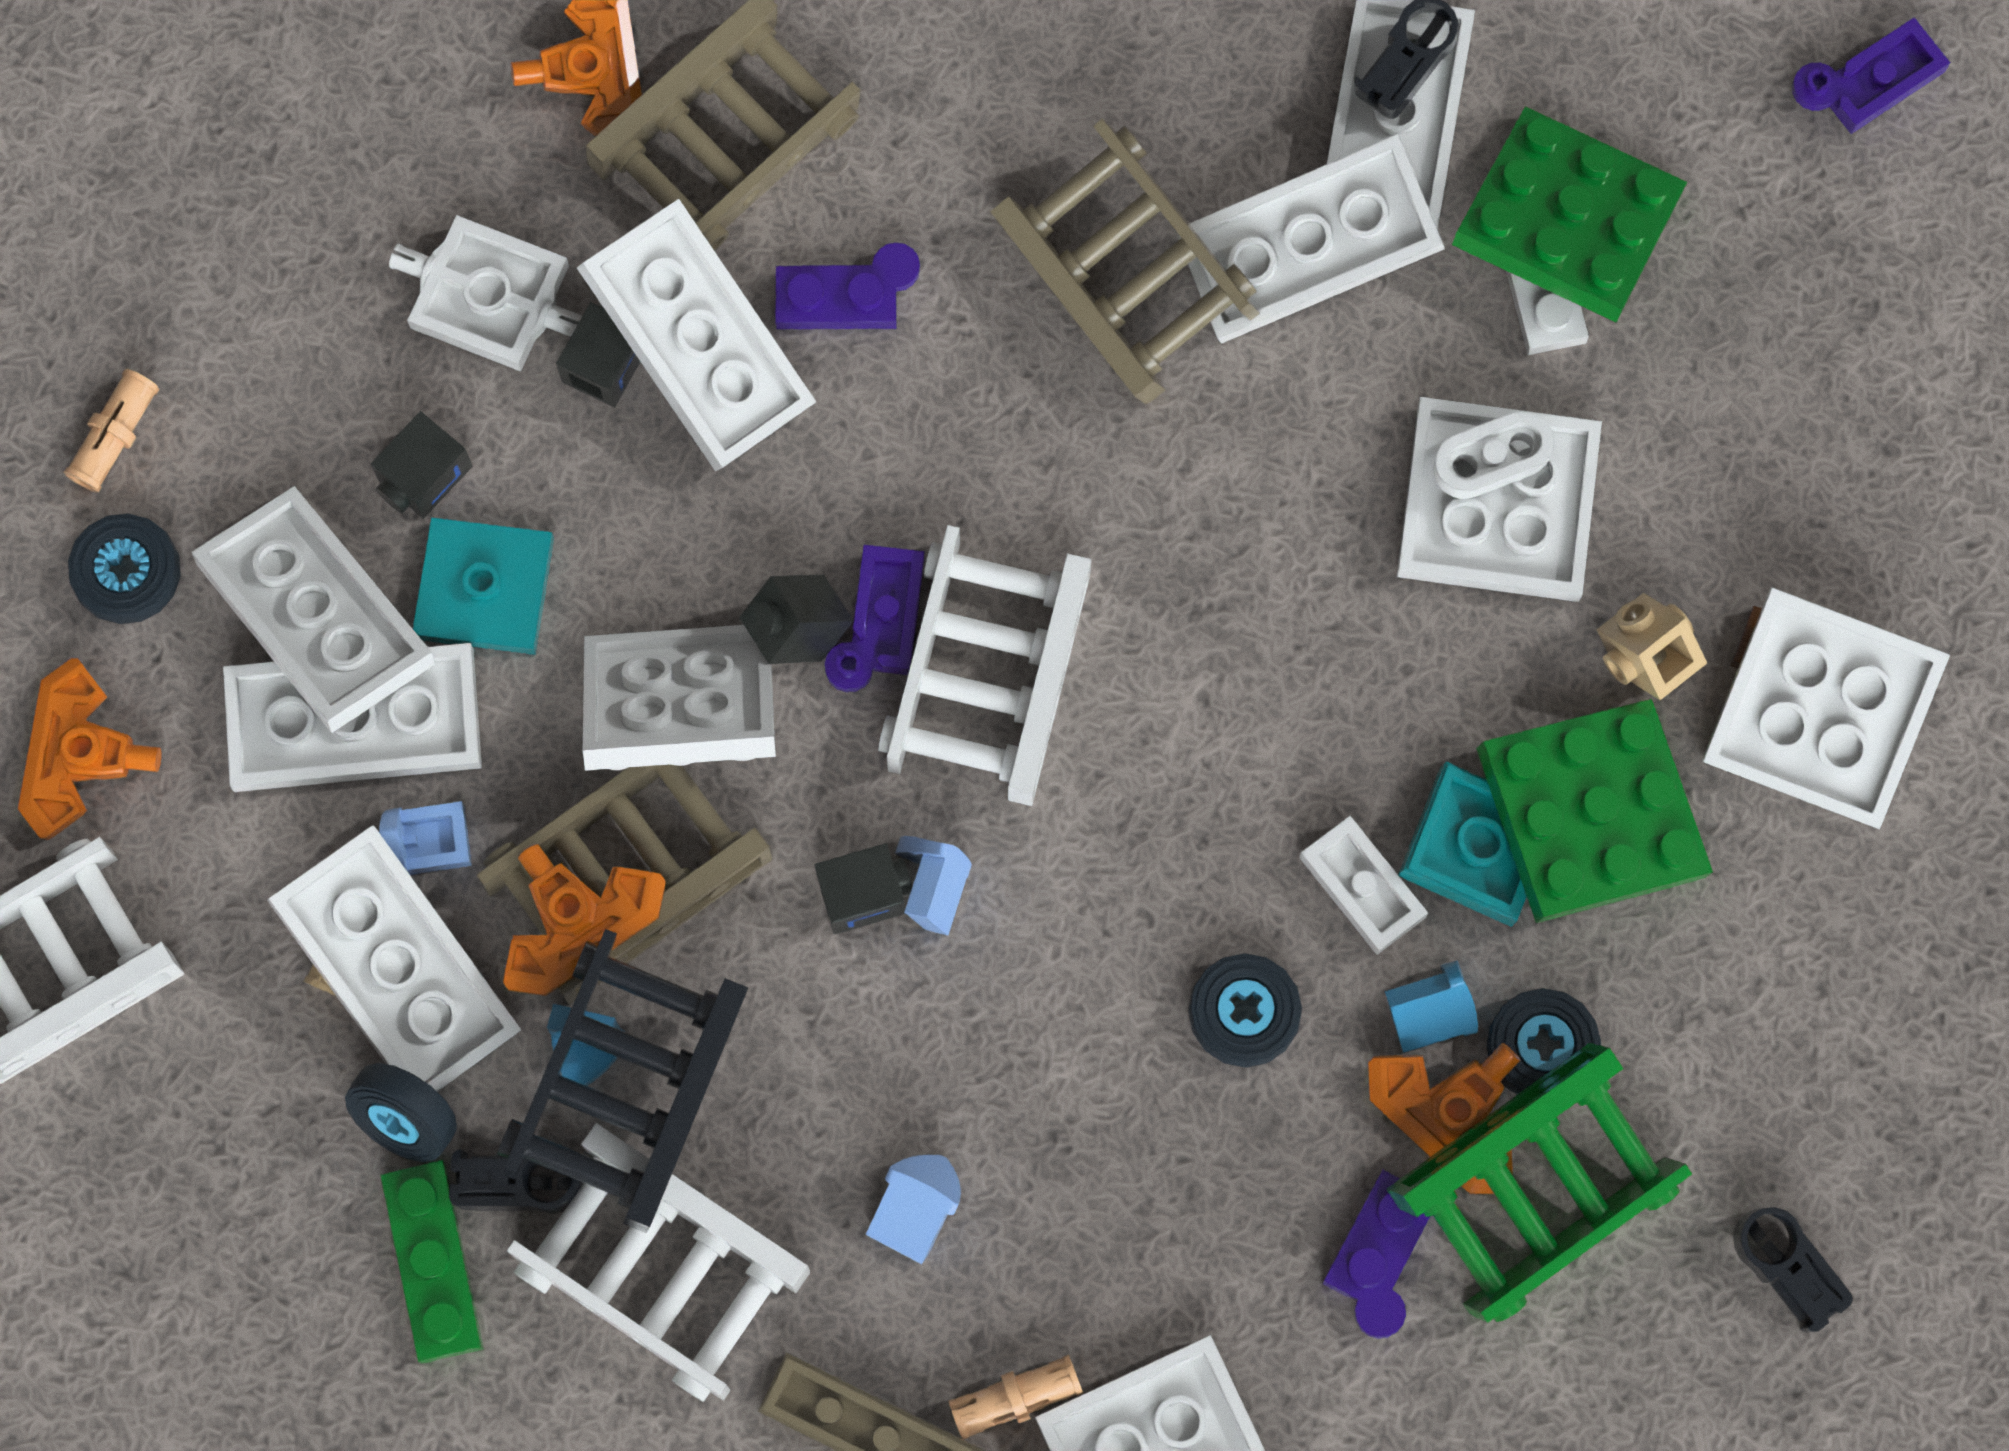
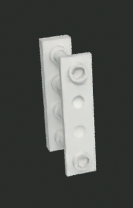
M947 525L943 544L932 542L924 572V578L933 580L898 716H886L878 751L888 753V772L896 774L901 773L906 751L1000 774L999 780L1009 782L1008 801L1032 806L1090 579L1092 559L1067 553L1063 573L1052 570L1050 576L958 554L960 528ZM951 578L1043 599V606L1054 608L1048 630L1037 628L1036 633H1031L943 612ZM936 635L1030 657L1029 664L1039 666L1034 688L1022 686L1021 691L929 670L928 665ZM921 693L1015 715L1014 722L1024 724L1019 746L1007 744L1005 750L913 728Z
M101 837L92 842L89 839H82L70 844L57 854L56 859L58 862L0 895V929L23 916L65 988L61 995L64 1000L44 1012H41L40 1009L32 1010L0 954V1006L10 1022L6 1026L8 1033L0 1037V1084L185 974L174 954L162 942L152 947L150 943L143 944L100 871L118 860L113 850ZM76 884H79L121 956L117 960L119 967L99 979H96L95 976H87L45 904Z
M597 1123L582 1142V1146L593 1159L627 1173H630L632 1168L644 1172L649 1161L648 1157ZM673 1174L648 1232L644 1233L630 1227L587 1289L556 1269V1267L607 1195V1192L583 1183L535 1253L517 1241H513L507 1251L514 1259L520 1262L514 1271L517 1276L546 1294L551 1285H554L676 1368L678 1372L672 1381L702 1402L705 1401L710 1392L723 1401L730 1392L727 1384L714 1375L770 1292L777 1294L781 1287L785 1286L796 1294L810 1274L808 1265ZM678 1214L698 1227L693 1235L697 1242L641 1324L638 1325L608 1303L665 1220L672 1223ZM732 1250L751 1263L745 1272L749 1279L696 1357L691 1361L661 1339L716 1258L719 1256L724 1259L727 1253Z

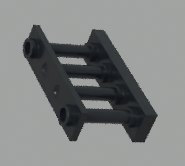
M605 929L599 945L586 941L572 975L583 980V983L525 1120L522 1123L511 1119L497 1155L508 1159L503 1175L514 1180L523 1159H526L619 1197L617 1204L629 1208L623 1224L647 1233L746 996L748 987L725 978L718 994L706 990L704 995L689 990L609 957L615 944L617 933ZM599 980L692 1018L693 1022L691 1025L703 1030L694 1053L681 1048L680 1053L677 1054L585 1016ZM574 1039L668 1077L667 1084L678 1089L670 1111L667 1112L657 1108L654 1114L559 1075ZM548 1100H554L644 1137L642 1144L654 1148L645 1171L642 1172L632 1168L630 1173H627L534 1135Z

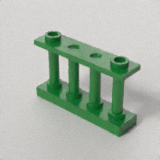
M1593 1043L1587 1044L1387 1188L1388 1193L1400 1210L1416 1217L1424 1213L1426 1217L1433 1216L1482 1289L1462 1304L1470 1315L1486 1323L1493 1319L1495 1322H1500L1515 1315L1526 1305L1527 1299L1525 1296L1645 1208L1648 1211H1652L1669 1203L1680 1192L1677 1185L1692 1175L1686 1163L1664 1157L1655 1164L1609 1094L1608 1090L1611 1088L1609 1079L1624 1069L1610 1047ZM1576 1103L1579 1106L1587 1105L1634 1177V1180L1606 1200L1603 1199L1557 1129L1560 1124L1557 1116ZM1525 1139L1529 1143H1537L1584 1215L1555 1237L1552 1236L1506 1166V1163L1509 1161L1506 1153ZM1474 1176L1477 1180L1485 1179L1533 1252L1503 1275L1454 1202L1458 1197L1455 1190Z

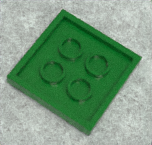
M1525 106L1458 228L1452 246L1617 323L1685 189L1687 181Z
M1652 699L1486 740L1476 748L1536 923L1706 878L1713 873Z

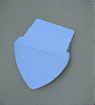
M462 801L405 810L394 808L383 812L379 833L409 875L472 866L465 806Z
M901 836L895 854L920 864L904 913L925 930L949 935L972 864L969 858L954 845L914 836Z
M942 1155L912 1156L890 1166L885 1177L889 1185L866 1232L867 1236L920 1264L925 1261L947 1215H953L960 1202L961 1188L958 1176L949 1160Z

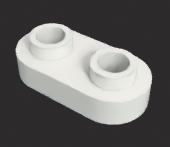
M1517 411L1457 433L1447 438L1438 449L1433 465L1435 480L1439 487L1447 494L1460 499H1469L1534 475L1543 469L1549 460L1554 446L1553 432L1549 424L1539 415L1528 411ZM1515 440L1524 441L1529 445L1531 452L1525 456L1516 455L1510 449L1509 444ZM1458 462H1467L1474 468L1475 474L1470 477H1461L1455 473L1453 465Z

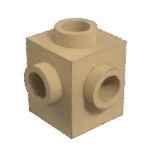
M1644 593L1622 606L1616 615L1596 629L1608 652L1603 656V661L1611 674L1620 683L1627 685L1632 682L1659 700L1663 699L1707 664L1693 634V626L1682 610L1674 604L1665 606Z

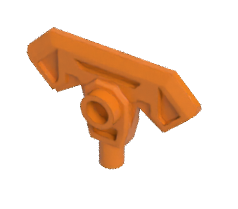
M572 0L565 9L564 14L584 36L541 50L539 59L511 62L513 85L543 83L544 91L594 96L580 124L596 137L642 95L628 0Z
M78 658L69 659L40 682L18 810L38 837L44 840L55 837L87 812L73 782L127 777L129 769L158 772L161 765L162 751L160 747L134 745L133 739L129 735L86 721L107 696Z
M539 844L527 848L519 855L518 860L533 880L528 886L547 935H513L503 983L509 991L547 996L573 978V972L586 941L599 945L605 929L617 933L615 944L612 948L614 950L659 919L666 880L661 874L655 872L613 867L600 898L564 865L560 863L554 867Z
M1501 1043L1482 1064L1477 1060H1473L1430 1088L1423 1055L1373 1056L1368 1062L1370 1101L1431 1157L1489 1115L1504 1090V1086L1500 1081L1521 1060L1506 1044ZM1512 1150L1506 1153L1509 1157L1506 1166L1513 1175ZM1475 1176L1462 1185L1469 1194H1494L1485 1179L1477 1180Z

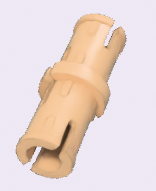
M125 369L122 373V378L101 413H93L87 425L91 430L69 467H66L64 474L85 489L99 493L103 481L122 449H130L136 439L133 431L154 395H157L159 391L158 386L145 376L133 370Z
M1068 1354L1047 1365L1016 1376L1013 1371L1001 1375L1002 1381L974 1393L948 1400L962 1439H967L986 1429L1017 1419L1019 1424L1031 1419L1030 1413L1084 1393Z

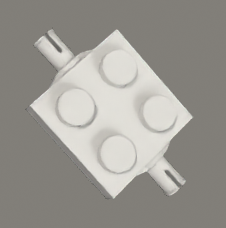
M456 215L445 241L432 252L431 256L397 244L394 248L395 254L392 253L390 257L389 267L391 269H397L420 278V294L407 320L411 329L518 371L522 370L535 340L546 328L571 337L582 318V315L556 306V294L569 268L566 257Z

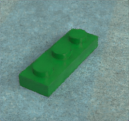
M441 1160L381 1174L418 1362L423 1364L484 1349L455 1207L449 1198L450 1183L446 1163Z

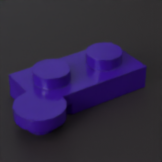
M1914 17L1848 60L1844 67L1837 72L1829 65L1821 62L1802 66L1797 71L1792 82V94L1796 102L1803 108L1821 111L1830 107L1849 133L1853 134L1945 73L1951 62Z
M895 242L881 247L874 255L872 265L776 266V329H897L896 292L910 288L919 278L920 261L917 253L908 245Z
M873 545L863 546L852 642H844L834 646L827 654L824 662L825 675L829 683L837 690L856 692L864 688L871 681L873 672L909 674L913 659L925 551Z
M1383 1169L1322 1283L1340 1294L1357 1301L1354 1309L1355 1321L1362 1332L1376 1339L1388 1338L1396 1334L1404 1324L1406 1317L1405 1303L1401 1296L1393 1290V1287L1430 1216L1426 1217L1424 1213L1416 1217L1398 1208L1388 1193L1387 1188L1400 1178Z

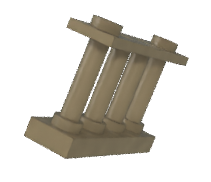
M748 0L586 145L587 164L603 181L616 169L620 173L627 171L663 209L679 199L714 251L729 236V232L725 229L823 139L828 135L833 140L839 139L859 118L856 110L859 107L861 90L853 81L836 97H833L774 38L777 32L774 28L777 23L778 6L773 0ZM746 53L751 57L758 54L816 113L792 136L731 77L733 73L731 66ZM703 91L707 95L715 93L773 152L748 176L688 116L690 112L688 105ZM660 130L664 134L671 132L729 191L705 215L644 155L646 151L644 144Z
M1102 118L1093 127L1107 143L1108 148L1038 206L1035 207L1031 203L1024 209L1008 196L990 212L1132 394L1147 405L1166 390L1155 377L1163 369L1160 363L1233 303L1250 321L1254 319L1260 312L1249 298L1257 290L1235 263L1225 270L1140 163L1139 160L1148 153L1129 129L1123 126L1116 132ZM1125 166L1145 193L1076 250L1071 252L1067 248L1059 254L1046 238L1054 232L1051 225L1121 167ZM1161 211L1180 235L1181 239L1109 298L1103 294L1095 300L1082 284L1090 277L1087 271ZM1197 257L1218 285L1146 344L1138 341L1134 346H1131L1119 331V328L1126 323L1123 317Z
M667 764L626 768L518 846L514 842H509L493 851L483 862L485 869L476 876L490 897L507 886L540 933L547 935L528 886L533 880L518 860L519 855L527 848L536 844L540 845L547 857L558 849L578 878L601 898L609 876L579 837V834L609 813L650 870L661 874L666 880L659 919L616 947L610 953L609 957L628 964L773 859L769 845L755 827L743 836L739 831L731 832L682 765ZM659 777L712 847L709 851V855L712 858L693 872L688 867L682 869L679 867L629 799ZM573 977L557 988L568 1005L575 1001L583 980Z

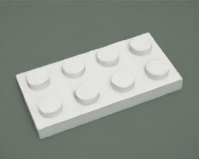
M1356 0L1327 164L1398 134L1438 229L1475 10L1450 6L1458 20L1457 42L1452 52L1441 60L1402 113L1395 119H1389L1355 95L1354 81L1356 76L1362 80L1382 52L1390 45L1388 44L1389 32L1398 22L1403 9L1414 0ZM1424 12L1415 15L1408 21L1406 35L1413 44L1416 43L1436 15L1435 13ZM1445 22L1427 48L1440 46L1446 40L1449 34L1447 22Z
M1398 134L1189 223L1225 270L1235 263L1257 290L1249 298L1260 312L1254 319L1250 321L1233 303L1211 321L1217 339L1221 344L1445 249ZM1175 230L1178 240H1180L1181 237ZM1197 257L1188 264L1202 298L1218 283Z
M679 199L577 267L715 471L732 462L816 403L797 372Z
M295 486L192 551L196 565L331 733L435 665L430 649Z
M471 643L428 647L435 661L434 666L333 733H331L275 662L224 666L230 787L234 792L482 768L474 649Z
M374 825L267 900L384 1063L413 1073L432 1086L437 1092L521 1031V1028Z

